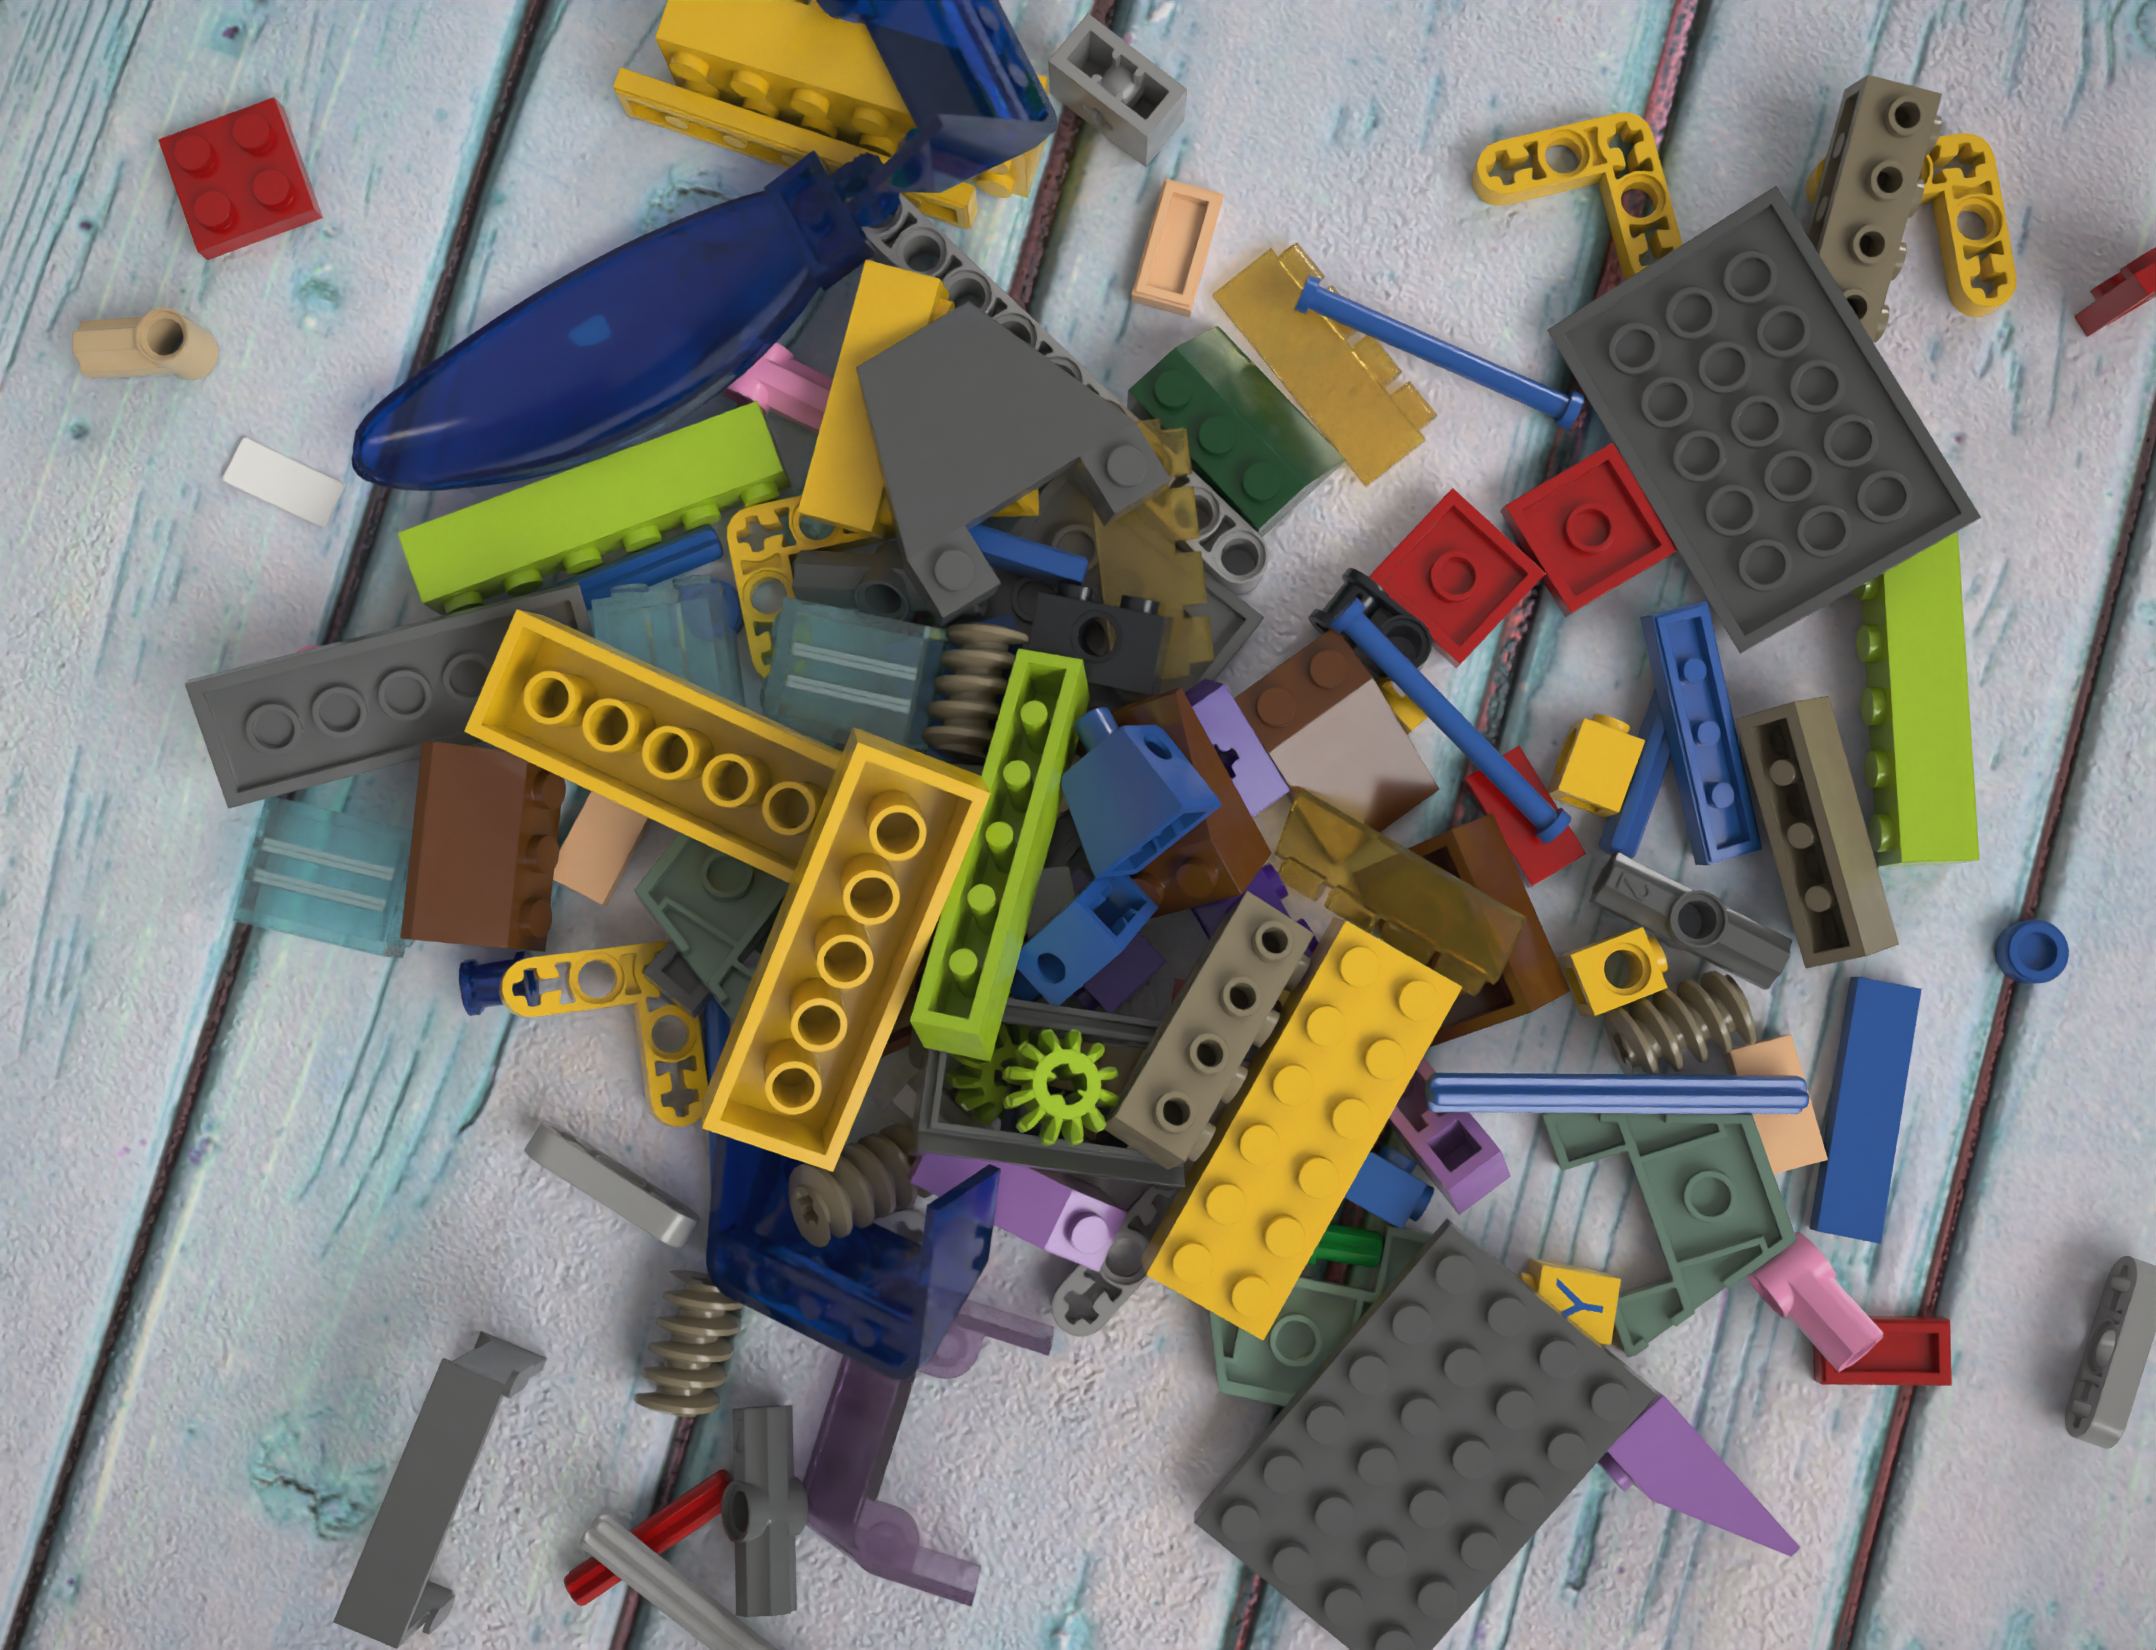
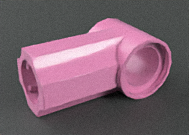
M746 331L717 385V389L741 406L758 401L765 415H767L768 411H771L819 434L833 378L796 361L795 356L789 350L772 339L753 331Z
M1796 1232V1242L1749 1274L1747 1278L1772 1310L1784 1319L1789 1316L1839 1373L1865 1356L1883 1338L1884 1333L1859 1307L1858 1303L1837 1283L1834 1269L1818 1248L1803 1234Z

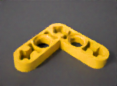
M1630 112L1615 113L1500 140L1488 145L1481 152L1474 167L1472 186L1476 195L1485 203L1494 206L1510 205L1598 184L1625 280L1649 266H1641L1640 264L1641 259L1648 251L1644 233L1651 231L1655 227L1659 229L1648 240L1654 258L1660 259L1683 245L1653 133L1648 123L1636 114ZM1615 134H1619L1621 140L1625 143H1634L1632 150L1627 156L1630 173L1620 179L1616 178L1620 176L1626 163L1620 148H1609V144ZM1553 146H1566L1575 153L1578 159V167L1570 173H1558L1548 166L1545 152ZM1528 153L1532 154L1531 168L1515 172L1508 185H1503L1499 176L1489 177L1495 162H1501L1502 168L1505 171L1523 168L1529 157ZM1630 189L1644 191L1653 202L1652 214L1644 218H1636L1629 215L1621 204L1622 194Z
M1959 133L1939 136L1932 151L1925 155L1919 179L1924 181V193L1920 204L1932 203L1947 289L1952 304L1959 312L1969 317H1983L1993 313L2012 297L2017 281L1995 156L1991 146L1983 138L1975 134ZM1956 155H1958V160L1961 164H1971L1973 169L1965 177L1960 168L1943 169L1932 179L1933 169L1946 166ZM1826 157L1810 173L1806 182V194L1812 206ZM1971 211L1978 214L1984 220L1986 234L1983 239L1971 240L1960 233L1957 226L1959 213ZM1985 251L1989 252V255L1979 262L1978 255ZM1978 275L1982 282H1992L1994 290L1987 296H1985L1983 289H1973L1970 281Z
M802 495L749 506L739 510L731 518L727 527V542L751 659L756 672L769 684L778 688L793 687L800 684L808 676L812 667V653L802 605L796 602L792 589L794 580L793 561H795L801 550L839 552L885 542L896 537L894 527L887 525L884 539L857 532L847 534L848 530L835 527L828 537L822 540H812L807 538L801 530V522L804 516L797 511ZM789 514V528L797 542L796 545L787 547V540L783 534L764 539V550L755 552L749 543H741V538L751 534V524L760 522L767 532L781 530L784 527L779 517ZM766 581L779 582L787 591V599L784 606L773 614L761 613L753 605L755 589ZM793 620L794 628H781V632L787 648L793 652L799 651V658L789 661L790 671L781 674L775 665H766V658L772 657L776 653L773 635L769 631L759 635L758 627H779Z
M656 941L531 957L517 961L505 971L499 985V995L502 1004L510 1013L522 1018H537L633 1004L645 1098L649 1113L657 1122L669 1127H685L695 1123L702 1117L703 1098L708 1088L699 1015L693 1018L678 1005H666L650 1012L647 1008L646 999H659L660 991L644 978L642 972L644 967L653 961L655 953H660L669 942ZM600 961L608 965L612 970L614 986L605 997L592 998L580 989L578 974L586 963ZM555 965H567L565 986L572 1003H560L562 990L549 991L539 995L537 999L538 1006L535 1007L528 1006L525 996H514L512 985L523 980L524 970H533L536 980L545 981L560 977ZM663 1016H673L679 1019L686 1029V1040L683 1046L673 1053H665L659 1050L654 1045L651 1037L655 1022ZM690 1057L691 1070H678V1078L681 1089L692 1090L694 1099L693 1102L683 1106V1115L676 1117L673 1107H663L661 1103V1094H666L672 1089L670 1071L656 1075L655 1062L675 1063Z

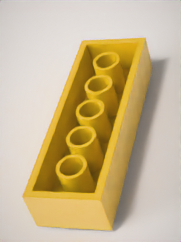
M793 0L667 1L655 39L676 86L893 159L897 158L917 164V167L950 178L956 176L976 182L979 189L992 196L1009 198L1012 194L1025 198L1029 197L1050 132L1048 77Z
M516 609L464 732L788 883L792 880L843 753L547 616Z
M852 728L704 1095L702 1129L832 1172L834 1171L991 794L982 776L858 728Z
M1335 917L1331 920L1314 950L1306 973L1294 990L1291 991L1279 1012L1280 1017L1275 1028L1259 1048L1248 1067V1074L1241 1088L1228 1103L1218 1120L1210 1143L1202 1155L1195 1161L1187 1175L1185 1187L1180 1188L1141 1257V1262L1147 1276L1263 1341L1462 989V986L1350 922Z

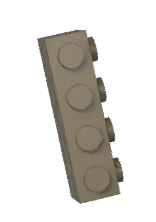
M1867 75L1844 90L1806 234L1873 343H1876L1883 335L1889 319V306L1884 305L1890 281L1898 276L1906 258L1907 245L1901 241L1907 219L1912 217L1918 209L1924 193V181L1919 179L1925 155L1932 151L1940 135L1942 118L1937 116V111L1942 93Z
M1829 696L1793 701L1736 718L1805 969L1866 957L1899 945Z
M1246 891L1226 910L1119 1092L1118 1105L1110 1108L1104 1119L1107 1125L1104 1130L1167 1170L1186 1162L1187 1158L1195 1162L1205 1151L1215 1133L1216 1127L1208 1121L1221 1100L1228 1104L1246 1079L1248 1069L1243 1067L1241 1063L1251 1045L1253 1044L1258 1048L1261 1047L1275 1028L1280 1013L1272 1008L1283 989L1288 992L1293 991L1306 973L1311 959L1304 955V952L1314 933L1249 891Z

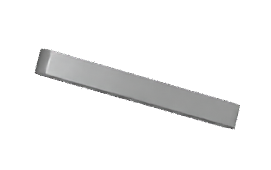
M880 181L865 183L856 189L850 198L848 207L850 220L857 243L874 262L941 279L950 293L949 301L954 303L966 295L979 297L984 301V305L980 310L1017 337L1026 341L1035 350L1134 420L1171 479L1157 496L1134 510L1164 539L1237 596L1248 594L1258 586L1267 568L1269 552L1266 542L1255 529L901 192L890 184ZM876 212H888L895 216L891 224L885 228L874 229L865 225L868 217ZM918 254H933L940 259L937 265L929 271H915L908 266L912 258ZM1185 507H1198L1207 514L1210 523L1203 530L1196 532L1187 531L1176 520L1178 511ZM1229 550H1243L1254 560L1255 569L1246 575H1234L1223 566L1222 555Z

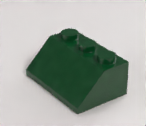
M1219 326L1175 347L1128 390L1127 409L1255 529L1261 537L1267 534L1345 462V458Z

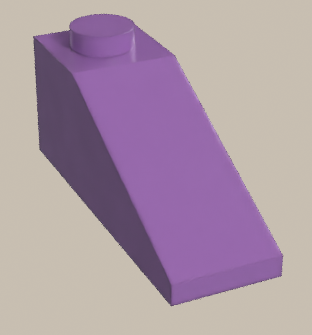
M1423 1057L1387 1123L1418 1165L1458 1215H1460L1511 1176L1502 1151L1469 1112H1433L1427 1108L1425 1082L1431 1074L1436 1072Z
M928 1153L922 1157L917 1156L907 1177L910 1183L1045 1251L1098 1272L1127 1214V1211L1099 1187L1060 1171Z
M1655 1390L1657 1395L1597 1462L1624 1492L1634 1485L1654 1502L1790 1557L1801 1548L1670 1401L1657 1390Z

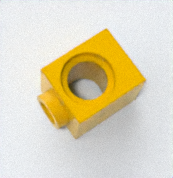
M1594 714L1592 720L1587 718L1579 720L1569 728L1547 787L1548 793L1554 800L1601 818L1619 813L1645 740L1629 735L1630 726L1606 715Z
M1643 927L1626 929L1557 956L1580 1016H1597L1668 988L1662 973L1668 970L1664 952L1654 936H1646ZM1613 952L1623 955L1630 966L1629 978L1619 988L1609 983L1604 973L1605 961Z

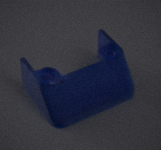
M816 0L823 11L829 16L866 25L917 127L908 131L899 140L898 151L867 179L873 191L942 193L1037 147L1056 130L1057 116L999 0Z
M716 1133L706 1267L717 1289L725 1296L891 1379H908L932 1360L988 1263L1001 1169L989 1164L929 1203L926 1207L922 1245L878 1224L872 1223L864 1228H859L853 1224L850 1235L840 1239L830 1233L829 1244L819 1248L810 1244L801 1235L789 1204V1176L795 1167L805 1162Z

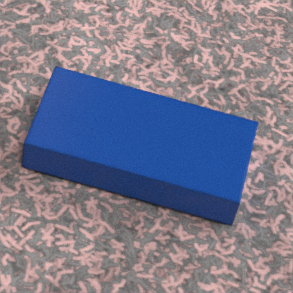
M980 524L968 530L991 567L1058 587L1059 582L1077 586H1084L1088 575V561L1086 557Z

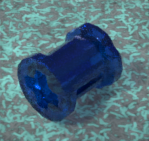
M530 951L516 952L514 959L479 964L476 959H468L460 963L459 987L461 999L469 1016L480 1015L487 1007L503 1005L499 995L500 980L505 971L517 961L533 957ZM524 970L523 980L512 985V991L514 996H525L528 1006L535 1007L537 1006L539 996V980L535 979L533 970Z

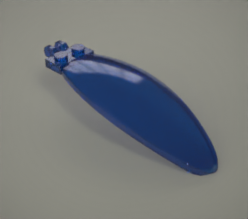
M813 150L766 185L763 191L741 196L688 215L605 253L547 285L496 317L431 362L380 401L364 417L355 431L351 459L353 470L365 481L399 490L441 491L520 481L570 469L626 449L659 433L701 408L746 373L789 329L820 287L824 291L828 290L865 263V260H869L876 255L862 227L878 226L887 219L888 215H893V212L898 210V206L901 204L899 191L894 183L890 184L884 180L882 181V177L885 176L884 165L878 155L875 156L868 152L866 154L860 153L858 157H854L853 161H848L831 173L826 162ZM846 198H853L849 202L846 200Z

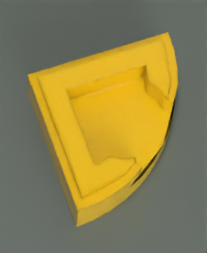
M1383 677L1375 679L1376 684L1408 735L1427 716L1407 695L1400 696L1393 688L1392 680Z

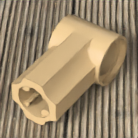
M156 308L150 310L142 317L80 321L77 331L72 332L73 354L80 365L81 373L91 379L174 374L181 379L193 381L209 374L215 367L219 355L217 341L213 335L172 308ZM183 335L181 346L171 354L173 344Z

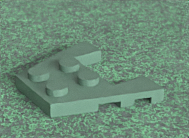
M679 832L634 891L642 905L734 1023L754 974L753 970L742 963L775 921L790 883Z
M1541 1113L1562 1171L1624 1151L1627 1152L1670 1276L1619 1292L1614 1324L1627 1358L1642 1352L1649 1347L1648 1343L1671 1326L1675 1325L1677 1327L1695 1314V1309L1726 1287L1730 1289L1797 1241L1752 1114Z
M1385 1223L1382 1236L1381 1260L1376 1267L1372 1289L1300 1275L1264 1341L1208 1310L1219 1393L1286 1406L1434 1233L1406 1227L1401 1230L1392 1224Z

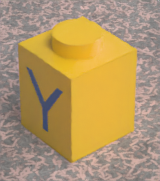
M1529 1258L1527 1273L1519 1272L1517 1276L1601 1344L1611 1345L1621 1279L1605 1271Z

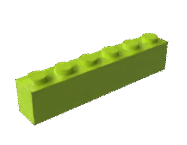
M758 401L403 530L397 534L422 604L438 614L444 615L483 606V600L504 592L509 596L532 592L544 584L542 578L566 570L568 574L589 571L602 564L603 559L601 556L623 548L627 552L640 551L662 541L661 534L684 526L686 530L690 531L705 524L713 525L721 519V512L743 504L746 508L776 501L780 497L779 491L792 487L767 417Z
M1957 532L1853 590L1856 599L1861 600L1863 625L1859 627L1857 632L1856 649L1859 660L1865 663L1867 687L1861 694L1860 713L1863 723L1869 726L1871 751H1868L1865 757L1864 777L1867 786L1873 789L1874 814L1869 819L1868 836L1873 852H1877L1878 867L1955 865L1980 860L1959 538Z
M1018 648L981 775L991 794L942 909L910 1019L924 1048L991 1062L1064 795L1061 787L1062 775L1071 768L1079 740L1073 726L1080 717L1086 714L1090 699L1083 659Z

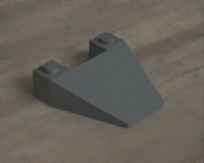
M969 301L856 367L904 571L939 628L994 595L1001 584L968 531L969 529L1067 470H1070L1104 527L1157 496L1171 480L1134 420Z

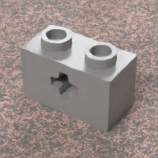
M1087 13L1048 61L1050 94L1145 167H1147L1184 122L1187 89L1089 13Z

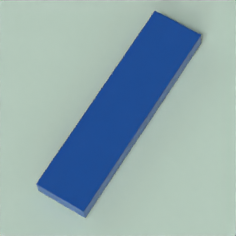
M1696 602L1640 617L1695 865L1708 866L1761 850V840L1708 602Z
M1850 977L1823 1141L1828 1160L1820 1162L1809 1228L1811 1230L1881 1244L1921 988L1863 977Z

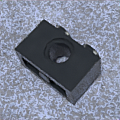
M1059 582L1057 594L1038 592L1027 650L1083 659L1086 678L1089 683L1147 695H1154L1160 692L1174 617L1158 614L1159 601L1122 594L1120 606L1095 602L1097 589ZM1098 618L1108 620L1116 631V643L1113 649L1103 656L1094 653L1086 641V632L1089 625Z

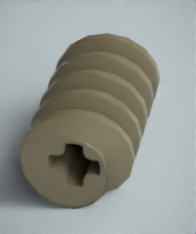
M969 622L968 624L949 626L946 631L945 637L948 642L959 649L944 651L940 656L939 662L942 667L954 675L937 677L934 680L933 688L948 700L931 702L927 708L928 715L943 726L924 728L920 738L942 754L984 765L987 758L984 748L985 746H990L994 729L990 728V723L993 720H998L1002 706L996 702L997 695H1005L1009 682L1002 677L1003 670H1011L1016 658L1015 655L1008 652L1009 645L1027 644L1030 637L1017 630L999 625Z
M1716 970L1704 973L1700 979V984L1692 979L1679 982L1676 994L1668 988L1654 993L1652 1003L1644 997L1630 1002L1628 1013L1621 1007L1605 1013V1029L1608 1040L1624 1074H1634L1633 1068L1640 1066L1645 1074H1659L1658 1059L1662 1057L1665 1058L1674 1071H1681L1684 1066L1682 1050L1686 1048L1689 1049L1698 1062L1708 1061L1706 1041L1710 1039L1713 1040L1722 1053L1727 1054L1732 1052L1730 1032L1735 1030L1748 1045L1756 1043L1757 1039L1751 1009L1743 991L1729 974L1724 976Z
M892 1124L881 1129L878 1134L872 1133L860 1138L857 1143L851 1142L845 1145L833 1172L808 1163L793 1169L788 1183L789 1204L801 1235L810 1244L819 1248L829 1244L830 1233L839 1239L850 1235L853 1224L859 1228H864L873 1223L875 1215L885 1218L894 1214L896 1205L906 1208L915 1204L917 1195L922 1198L934 1195L910 1183L907 1179L917 1156L908 1155L912 1130L904 1125Z
M672 1270L670 1271L671 1274L686 1283L685 1288L664 1291L662 1298L679 1308L677 1315L659 1316L655 1324L672 1335L670 1341L650 1342L648 1350L664 1359V1364L659 1367H645L641 1373L644 1378L656 1384L657 1389L656 1392L635 1394L634 1401L640 1406L663 1414L696 1417L698 1414L714 1412L719 1407L720 1398L711 1388L723 1385L727 1378V1372L717 1362L729 1360L734 1352L732 1343L723 1336L737 1334L741 1327L739 1318L728 1310L744 1308L747 1304L748 1296L743 1290L724 1279L694 1271Z

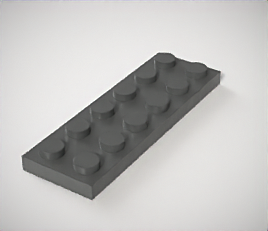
M579 582L189 679L185 683V687L228 809L421 758L422 741L466 746L483 742V740L464 732L516 609L547 616L594 638Z

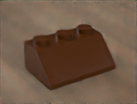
M422 741L400 939L545 952L547 933L552 924L550 904L554 869L559 859L557 839L561 805L566 794L564 778L505 750Z
M1493 813L1354 871L1385 943L1462 986L1430 1047L1531 1013L1570 992Z

